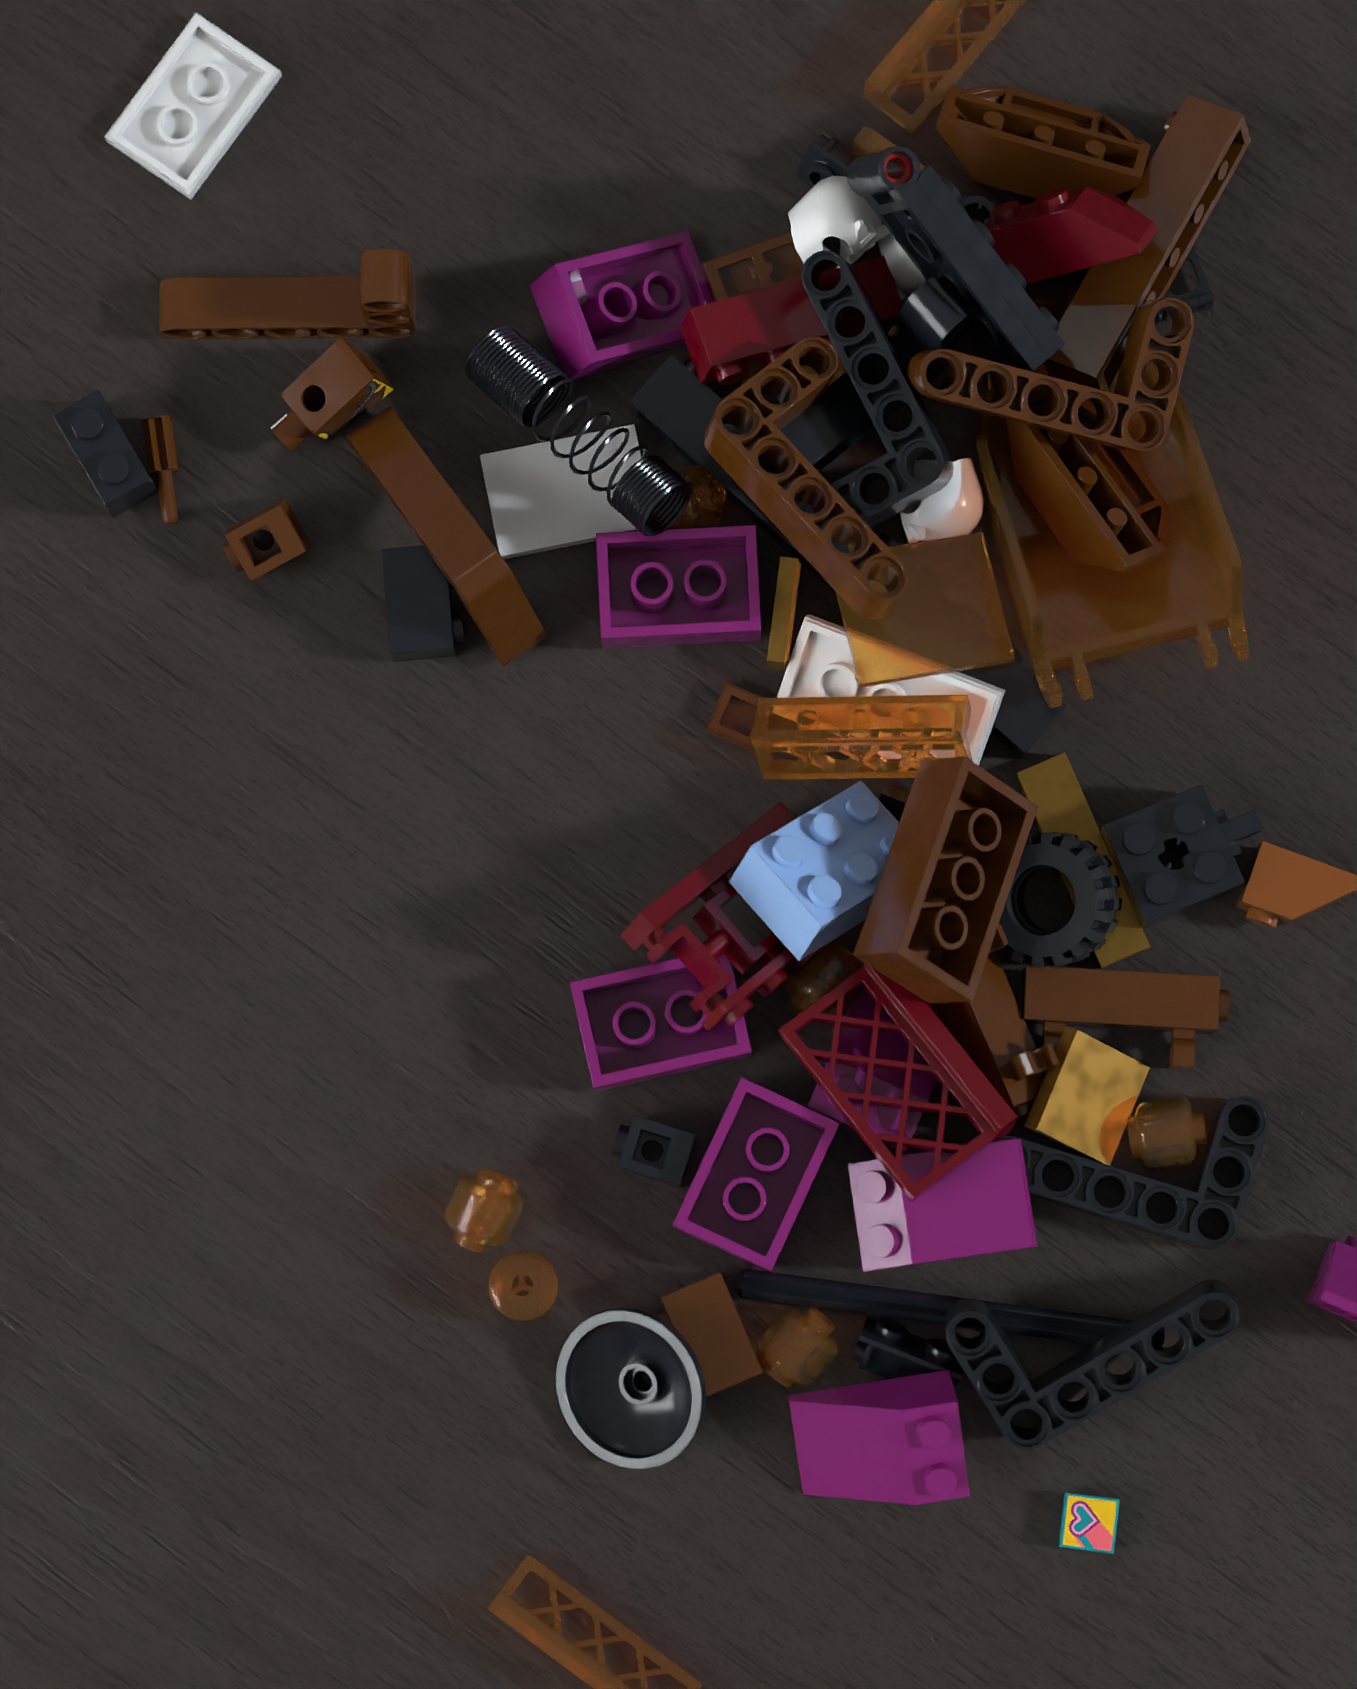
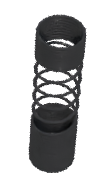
M507 325L494 328L476 343L466 361L465 374L468 379L478 386L482 392H485L489 398L496 402L500 408L513 417L522 427H532V434L536 440L542 442L550 441L551 451L555 457L569 458V467L573 473L579 475L588 474V484L592 490L599 492L607 491V501L611 507H614L618 513H621L644 536L651 537L661 534L680 518L691 499L692 487L686 479H683L678 472H675L671 466H668L660 456L651 455L647 457V445H638L622 457L614 468L607 487L596 486L592 481V473L606 467L622 452L629 439L628 428H620L604 439L592 457L587 471H582L575 467L573 457L588 450L604 435L611 420L609 412H599L584 424L577 433L569 454H562L557 451L554 440L569 434L585 419L592 404L590 395H582L574 399L563 410L553 427L551 437L545 438L538 434L536 426L554 415L567 402L573 390V381L568 379L567 375L559 367H556L552 361H549L534 345H531L513 327ZM587 399V407L582 415L564 432L556 435L559 425L570 409L578 402ZM606 416L604 426L593 440L583 448L575 451L576 445L587 428L596 419ZM624 432V440L613 455L601 465L593 468L599 454L607 443L616 435ZM643 449L642 458L633 464L617 483L613 484V480L625 461L636 451Z

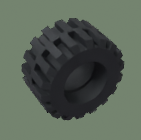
M1043 832L1028 835L999 921L1009 943L999 949L1000 952H1010L1012 954L1011 959L1020 964L1031 963L1032 967L1041 968L1048 966L1056 967L1090 957L1089 953L1093 950H1099L1107 942L1104 937L1108 932H1114L1118 924V920L1113 919L1115 910L1122 909V898H1116L1115 888L1121 887L1118 875L1112 876L1108 869L1113 865L1106 855L1100 856L1096 852L1098 847L1089 840H1079L1077 835L1070 833ZM1046 867L1056 868L1066 875L1074 888L1076 896L1075 910L1070 921L1057 931H1045L1038 927L1030 919L1024 903V893L1028 881L1035 872Z

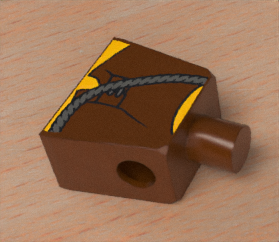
M340 337L283 391L281 396L292 409L277 421L271 429L290 451L297 447L311 433L329 442L383 400L395 388L361 348ZM326 397L325 405L319 410L320 401Z

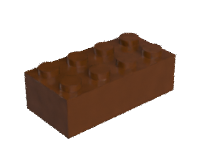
M965 756L921 761L853 955L927 1003L972 1001L1038 806Z

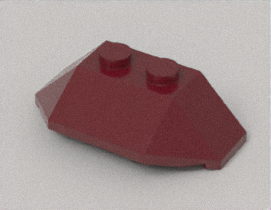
M1064 187L1056 188L1040 195L1036 202L1020 206L1018 201L1004 203L990 211V218L984 224L995 240V245L992 248L1004 264L1009 262L1019 270L1027 284L1142 253L1157 232L1152 220L1117 196L1088 187L1067 192Z

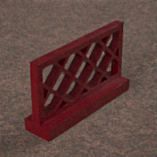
M866 963L863 968L779 1029L778 1034L911 1201H914L992 1141L997 1142L1013 1130L1017 1115L928 1004ZM861 985L875 1001L873 1020L842 1016L844 998ZM837 1004L836 1015L823 1014ZM881 1010L891 1023L880 1021ZM811 1022L834 1025L831 1052L808 1049L796 1033ZM840 1026L872 1030L869 1057L837 1053ZM878 1031L896 1033L903 1036L909 1044L907 1062L875 1058ZM914 1051L924 1064L913 1063ZM818 1060L829 1062L828 1073ZM835 1063L867 1067L864 1094L841 1091L833 1081ZM874 1068L905 1072L902 1099L870 1095ZM912 1073L935 1076L942 1085L940 1104L909 1100ZM948 1094L959 1107L947 1105ZM851 1102L863 1104L861 1115ZM869 1105L901 1109L898 1136L877 1134L867 1124ZM907 1110L939 1114L936 1141L904 1137ZM945 1116L968 1118L980 1135L967 1145L943 1143ZM884 1144L896 1146L895 1158ZM903 1147L934 1151L932 1171L916 1183L913 1182L901 1166ZM941 1152L953 1154L940 1164Z

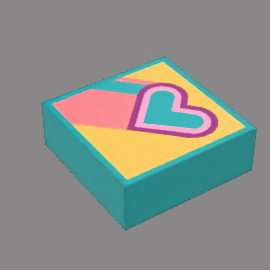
M1064 1492L1058 1546L1114 1554L1120 1499Z

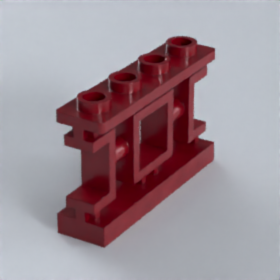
M781 801L643 910L621 934L622 938L634 951L644 944L650 950L646 956L652 963L670 949L677 955L705 987L689 1005L695 1012L701 1009L707 1015L701 1022L707 1031L711 1030L721 1020H724L729 1027L754 1006L748 999L750 996L759 991L765 998L789 977L783 970L786 966L793 962L800 969L812 956L814 957L823 948H819L798 961L774 933L754 948L720 910L739 894L729 881L750 846L789 824L794 818ZM700 898L706 903L692 917L709 937L703 943L698 940L683 922L668 934L662 930ZM724 954L741 974L758 962L762 969L724 1000L719 993L733 978L716 959Z

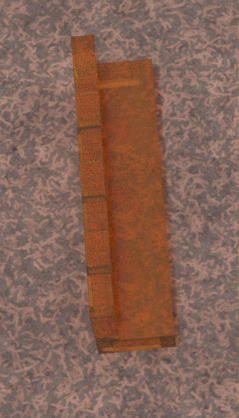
M934 0L867 78L864 96L909 133L913 134L946 95L948 87H953L1025 0ZM1006 3L996 15L995 4ZM988 5L989 25L983 31L961 33L959 18L961 12L966 7ZM953 23L954 34L943 35ZM973 42L963 54L962 43ZM955 44L956 64L950 70L928 72L926 57L928 51L935 45ZM920 62L921 73L910 74ZM940 81L930 93L929 82ZM922 83L924 101L912 115H909L889 99L900 84Z
M968 694L759 698L751 741L764 780L915 778L921 761L943 759L930 754L931 750H954L956 757L965 756L973 762L967 740L971 713ZM893 751L903 757L900 759H886L877 754V752ZM772 752H788L798 759L774 760ZM842 752L850 758L835 760L825 755V753Z
M530 1554L526 1556L510 1580L488 1607L489 1611L593 1689H636L625 1681L634 1678H640L642 1689H648L647 1676L667 1673L684 1684L686 1689H700L703 1685ZM530 1570L549 1583L552 1606L529 1609L512 1596ZM556 1589L572 1600L573 1603L558 1605ZM577 1608L584 1609L592 1615L595 1638L573 1642L562 1632L559 1611ZM553 1612L555 1627L538 1614ZM600 1622L617 1635L602 1637ZM619 1641L628 1642L636 1648L639 1671L622 1674L613 1672L606 1666L603 1644ZM597 1645L599 1660L581 1647ZM643 1654L661 1668L645 1670Z

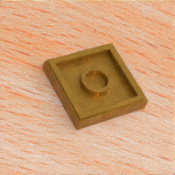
M1065 1027L1055 1051L1059 1064L1047 1070L1025 1127L1096 1162L1110 1166L1150 1067L1077 1029Z

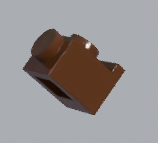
M283 497L267 508L228 528L225 533L228 542L223 544V549L233 568L238 573L245 570L250 581L306 552L310 541L287 500ZM260 530L269 531L274 537V544L270 547H261L255 540V533Z

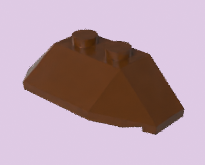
M1005 85L977 86L966 90L961 87H948L936 124L938 132L976 182L1034 199L1060 187L1066 188L1067 192L1088 187L1115 196L1139 187L1151 147L1144 140L1136 139L1128 129L1106 114Z
M1042 389L1030 392L1028 395L1027 403L1029 409L1036 415H1039L1046 406L1047 398ZM1081 405L1078 409L1080 423L1085 428H1089L1094 423L1096 414ZM1007 420L1015 479L1073 561L1124 573L1164 556L1168 545L1166 536L1168 531L1169 504L1130 451Z

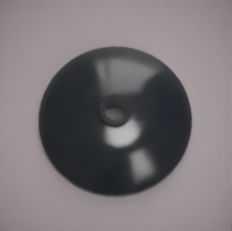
M610 1309L582 1322L569 1335L562 1347L556 1369V1390L559 1404L572 1432L592 1453L620 1467L646 1469L667 1463L681 1454L693 1442L702 1425L706 1409L704 1375L691 1346L669 1323L658 1316L638 1309ZM643 1371L651 1378L652 1386L644 1381Z

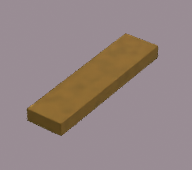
M1064 752L1017 772L1015 776L1024 797L1038 806L1034 819L1040 833H1070L1077 835L1079 840H1089L1098 847L1096 852L1100 856L1106 855L1113 864L1108 868L1111 875H1118L1121 887H1116L1115 892L1116 898H1122V909L1115 910L1113 918L1118 920V924L1114 932H1108L1104 937L1107 942L1099 950L1092 951L1099 968L1102 969L1149 949L1150 944L1066 753ZM1056 869L1075 910L1076 896L1074 888L1067 876Z

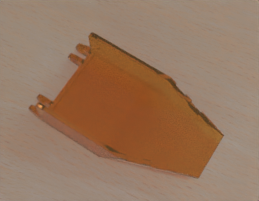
M1071 290L1035 298L1032 301L1036 306L1042 305L1059 324L1066 312V301ZM1148 361L1141 371L1142 381L1149 389H1152L1159 379V372L1151 361ZM1044 363L1034 371H1031L1049 376ZM985 372L983 374L980 397L988 402L996 393V382L989 373ZM1116 384L1111 393H1114ZM1035 386L1030 392H1033L1041 388ZM1179 390L1168 433L1164 441L1157 448L1150 451H1130L1169 504L1168 531L1166 536L1168 541L1167 552L1163 557L1124 573L1072 560L1015 479L1007 420L980 413L976 450L994 546L1040 691L1050 708L1062 706V691L1059 682L1056 681L1055 670L1072 666L1076 691L1080 694L1082 700L1093 698V690L1085 663L1195 635L1206 669L1218 667V650L1210 632L1223 628L1228 629L1231 649L1238 661L1249 659V645L1243 616L1241 559L1183 394ZM1086 399L1081 403V406L1096 414L1095 406L1091 401ZM1135 413L1128 423L1129 434L1135 441H1139L1146 431L1145 420L1139 413Z

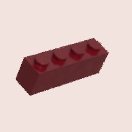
M885 256L851 264L862 281L885 329L889 333L903 303ZM840 268L822 272L819 278L821 291L832 290L838 285L841 280ZM801 278L690 308L680 326L701 385L718 381L719 385L722 386L739 382L746 378L750 371L765 368L797 342L807 337L822 338L833 345L803 286ZM854 313L845 319L842 328L844 337L852 338L862 332L865 326L863 313Z

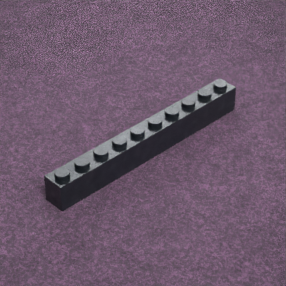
M671 354L629 400L630 413L712 486H716L715 488L793 558H798L802 566L850 607L709 454L704 444L705 430L716 407L728 394H725L721 399L706 386L707 384L701 385L692 361L687 359L682 364ZM723 424L730 433L742 434L736 426ZM795 502L798 508L803 511L805 503ZM882 533L879 538L896 555L907 570V587L887 616L874 620L861 618L895 648L1006 690L990 733L1021 760L1064 713L1067 705L1060 700L1064 692L1046 675L1040 673L1037 678L1021 665L1024 657L1012 644L1003 638H1000L996 643L981 629L985 623L976 612L964 603H961L958 607L954 606L941 594L945 590L944 585L924 568H921L917 573L902 559L906 555L902 547L890 536ZM832 543L840 552L851 553L845 544ZM868 581L870 586L877 592L888 593L881 583Z

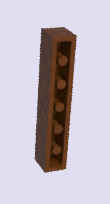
M1190 95L1186 96L1178 112L1174 111L1170 114L1164 126L1161 143L1155 153L1149 154L1139 187L1134 189L1130 198L1125 197L1123 199L1125 203L1152 220L1157 232L1142 253L1092 266L1082 283L1076 284L1072 288L1066 301V312L1058 324L1059 330L1056 331L1065 344L1043 362L1050 377L1112 392L1117 383L1132 319L1137 308L1149 300L1165 297L1251 142L1243 114Z

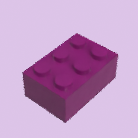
M756 525L668 529L661 534L651 537L644 536L640 531L596 533L600 630L603 649L761 641Z
M722 954L716 960L733 978L719 993L725 1000L737 990L732 963ZM679 958L570 982L595 1092L748 1058L752 1055L744 1016L730 1027L724 1020H721L709 1031L703 1027L701 1022L707 1015L701 1009L695 1012L689 1004L705 987Z
M741 1077L675 1218L673 1228L771 1273L840 1123Z

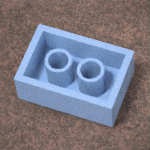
M859 781L750 846L729 883L795 958L800 961L866 920L899 822L862 781Z

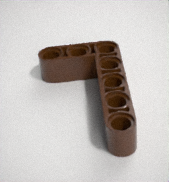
M380 248L361 252L360 275L172 277L160 281L159 334L166 338L185 340L340 337L397 338L411 336L416 333V279L409 254L402 250Z
M1177 298L1152 299L1140 305L1132 319L1114 393L948 349L925 350L917 353L907 366L906 378L914 393L923 398L1120 450L1150 451L1157 448L1164 441L1168 433L1194 329V316L1190 307ZM1160 309L1166 310L1172 319V328L1165 337L1156 331L1154 325L1155 316ZM933 359L939 360L946 370V379L937 389L932 387L926 378V369ZM1148 361L1153 362L1159 371L1158 382L1152 389L1147 388L1141 378L1142 368ZM985 372L989 373L996 382V393L988 402L982 400L977 392V382ZM1035 386L1040 387L1045 392L1047 398L1046 406L1039 415L1034 414L1029 409L1027 403L1028 395ZM1086 399L1091 401L1096 409V419L1089 428H1085L1078 418V409ZM1135 413H1139L1146 423V431L1139 441H1135L1128 431V423Z
M807 337L789 348L718 404L705 430L704 444L709 454L857 614L870 620L881 619L891 612L907 587L908 574L906 568L780 431V429L823 396L838 368V353L833 345L822 338ZM801 365L813 368L818 375L808 374L801 368ZM767 394L775 397L781 405L769 403L762 395ZM723 424L736 426L742 434L730 433ZM759 463L772 465L779 474L766 472ZM795 502L808 504L815 513L803 512ZM831 541L845 544L851 553L840 552ZM868 581L881 583L888 593L877 592L870 586Z
M390 406L348 433L346 437L356 454L455 588L475 625L500 663L505 666L545 639L547 634L507 563Z

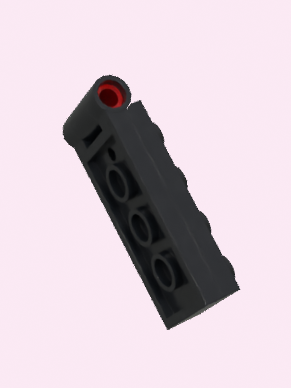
M893 146L861 155L853 160L847 172V180L851 190L865 198L925 279L928 280L935 275L938 276L974 314L965 332L987 360L1027 371H1034L1065 344L1056 333L1059 330L1056 319L1045 307L1035 305L1024 290L1027 287V283L1023 275L1011 263L1006 262L1004 264L992 248L995 245L992 234L980 221L976 219L971 220L960 205L963 202V198L959 190L949 179L943 176L940 178L931 165H927L920 171V163L916 154L904 146Z

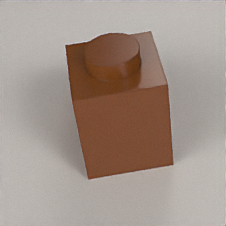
M1262 841L1256 848L1236 907L1247 911L1245 919L1255 924L1275 929L1278 922L1287 925L1354 894L1357 891V875Z

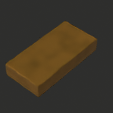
M780 556L767 654V669L785 671L789 663L801 573V562H799L798 558Z

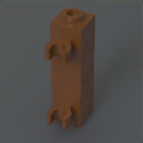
M998 924L973 1000L967 1002L936 1003L945 1027L1017 1115L1016 1120L1030 1114L1046 1075V1070L1058 1065L1059 1061L1051 1043L1036 1049L995 952L1009 944L1001 924Z
M1027 965L1023 970L1022 1016L1026 1024H1043L1041 1047L1051 1043L1054 1052L1066 1026L1171 1032L1169 1068L1191 1069V1067H1194L1195 1033L1213 1034L1218 1030V1023L1227 1022L1229 991L1220 989V976L1050 966L1041 968L1032 967V965Z

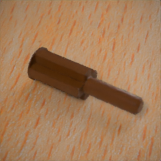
M159 415L141 420L143 426L148 470L150 475H156L162 521L165 524H174L178 521L172 473L178 471L172 417Z

